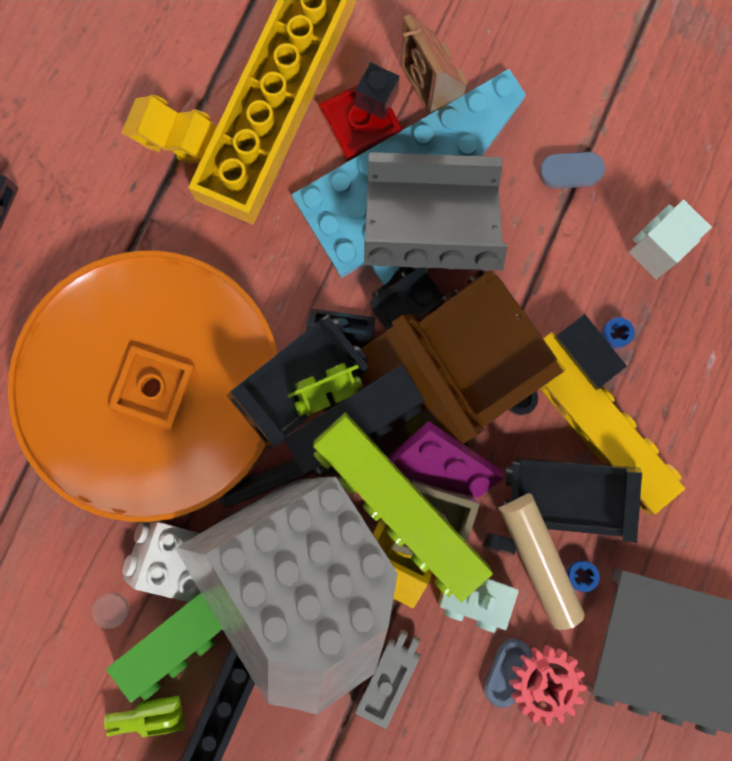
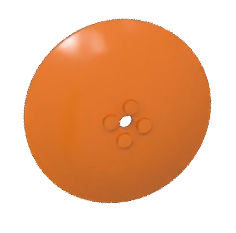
M164 251L125 252L92 262L70 274L45 295L29 316L17 339L8 374V405L13 430L19 446L35 472L52 490L70 503L95 515L129 522H153L180 517L202 509L233 489L253 468L267 446L228 399L226 394L278 353L275 339L267 321L251 297L235 281L207 263L189 256ZM157 379L161 385L160 392L156 396L148 397L144 392V386L147 381Z

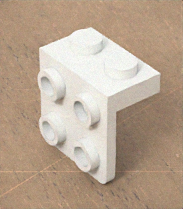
M162 520L140 522L135 530L134 541L136 543L132 554L127 556L123 564V580L135 590L190 602L201 592L175 548L200 533L169 525Z

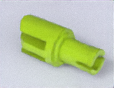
M180 696L141 701L134 710L106 713L104 729L107 730V737L137 732L143 738L184 731L186 729V722L183 717L182 706L180 705Z

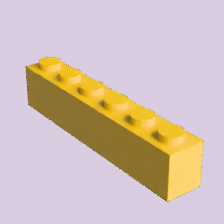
M551 332L544 340L566 371L539 390L602 464L641 468L640 509L646 515H656L686 489L680 482L682 479L680 474L670 464H664L657 455L659 453L658 448L648 438L643 439L635 430L637 427L635 421L627 413H621L613 404L615 402L614 397L605 387L602 386L598 390L593 388L554 339L555 335Z

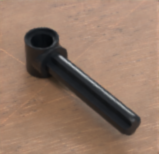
M294 458L241 480L220 499L225 507H230L308 474L303 473ZM332 467L320 475L324 476L336 470Z

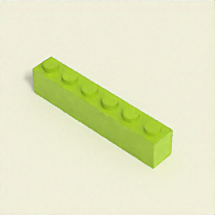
M346 412L314 441L313 446L317 450L314 453L316 459L326 469L332 466L341 475L338 481L348 493L354 495L357 492L365 500L362 506L375 521L382 518L390 527L387 530L389 536L400 547L406 544L414 552L411 556L412 560L423 572H426L428 569L433 572L438 578L435 584L448 598L454 595L462 603L493 575L490 567Z

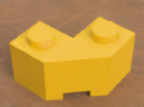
M156 95L135 98L121 133L147 149L160 153L161 149L172 151L177 155L178 160L187 163H200L217 125L212 123L210 117L202 111L194 109L190 112L177 113L168 107L166 100Z

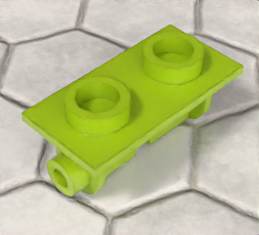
M345 363L326 370L328 377L316 382L314 376L294 384L297 391L288 394V397L297 395L299 401L295 403L298 414L300 416L303 414L310 416L319 410L331 406L326 393L330 392L334 402L338 403L351 397L358 390L363 389L360 378L358 376L353 378L351 371L359 367L356 365L347 369Z

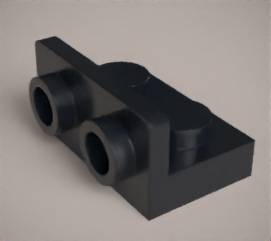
M409 267L398 276L400 280L391 287L385 284L373 292L370 309L386 331L392 328V322L402 315L413 314L416 318L424 311L429 309L432 312L442 305L440 300L443 298V295L428 276L427 268L421 267L416 269Z

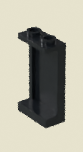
M328 315L316 322L226 394L228 399L269 449L277 447L286 439L289 433L310 417L306 414L301 416L298 414L295 403L299 401L297 395L288 397V394L297 391L294 384L314 376L316 382L328 377L326 370L345 363L347 369L358 365L359 368L351 371L353 378L370 369L366 364L367 358L358 346L351 345L344 336L346 331L341 323L334 318L331 319ZM330 392L326 393L329 401L332 399V395Z
M515 457L513 466L507 465L505 485L511 486V499H505L504 505L530 493L536 502L547 529L620 536L623 542L637 543L642 471L640 467Z

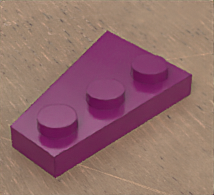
M429 421L388 456L391 462L408 479L477 498L481 497L503 479L501 469Z

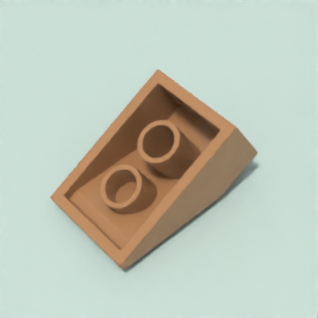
M410 14L404 16L400 66L428 115L463 96L467 81L462 70L456 69L451 62V53L446 43H440L432 30ZM421 29L419 33L403 37L404 33Z

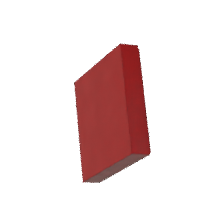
M358 85L318 103L319 110L347 162L403 130L392 108H390L385 120L357 108L355 90Z

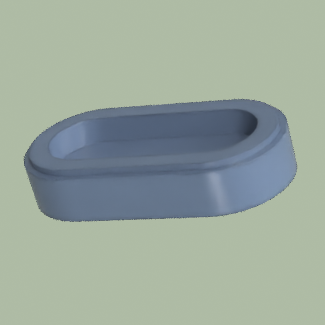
M592 152L553 154L543 161L539 170V176L544 185L554 189L590 187L597 184L603 177L605 164L599 155Z
M510 638L500 644L485 679L484 693L487 699L497 707L505 708L515 703L511 698V694L517 691V689L509 684V680L517 679L518 675L512 670V667H522L521 655L527 658L532 657L531 649L520 639Z

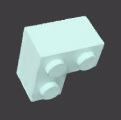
M683 199L675 208L669 204L632 240L637 245L629 253L657 279L676 265L701 241L700 238L712 226Z

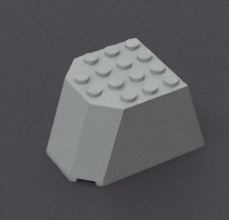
M336 477L296 479L288 482L175 548L267 704L318 714L375 674L389 626L398 573Z

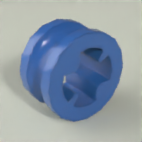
M618 317L607 322L602 328L601 334L613 349H620L633 340L635 331L629 320ZM612 326L615 329L623 328L625 333L621 336L625 337L624 340L620 337L617 339L612 338L611 333L614 332L611 329Z
M583 560L574 561L566 570L573 588L577 591L590 592L599 583V571L590 562ZM578 568L590 571V575H587L590 578L587 584L583 582L576 583L574 577H578L575 574Z

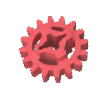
M545 645L543 653L533 647L531 648V658H527L524 655L520 656L523 663L521 668L518 666L512 667V670L518 677L517 679L509 680V684L517 689V691L511 694V698L516 703H520L517 707L523 715L528 714V717L534 723H537L541 718L546 726H550L554 717L562 724L564 723V713L568 712L572 716L576 715L572 707L574 703L583 705L584 701L578 696V692L587 690V686L578 680L584 677L585 674L579 668H575L578 661L571 656L567 657V652L558 648L554 652L552 647ZM548 663L561 665L563 670L558 668L553 670ZM532 701H536L537 703L543 701L546 703L547 707L537 706L533 704Z

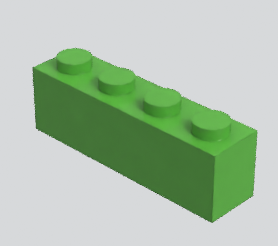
M200 593L106 668V671L130 703L139 696L145 701L161 688V685L158 683L161 678L166 674L174 678L189 665L185 660L195 651L201 656L216 644L212 637L220 632L222 627Z

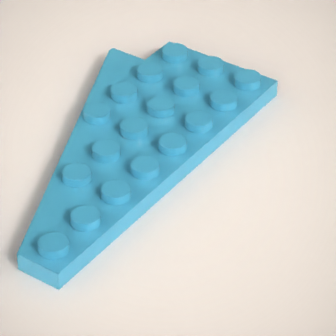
M510 69L291 195L340 278L364 265L369 152L483 156L526 96ZM371 266L382 285H389L401 268L396 266Z

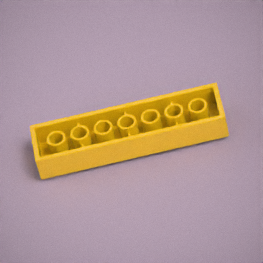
M277 0L188 187L195 201L254 225L356 6V0Z

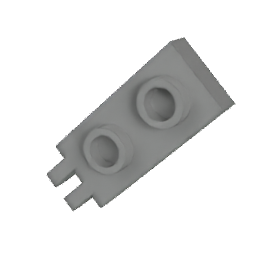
M404 630L400 631L396 642L389 639L379 659L376 672L371 676L355 710V714L384 729H387L421 654L415 652L420 638L413 636L408 648L403 646L408 632Z

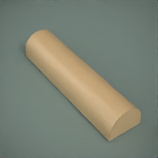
M528 493L500 507L499 510L551 625L558 630L570 629L583 621L585 613L533 496Z

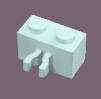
M488 578L462 603L454 595L448 598L441 591L437 604L444 609L443 615L458 621H463L464 616L477 620L475 626L495 633L497 627L503 630L507 629L519 590Z

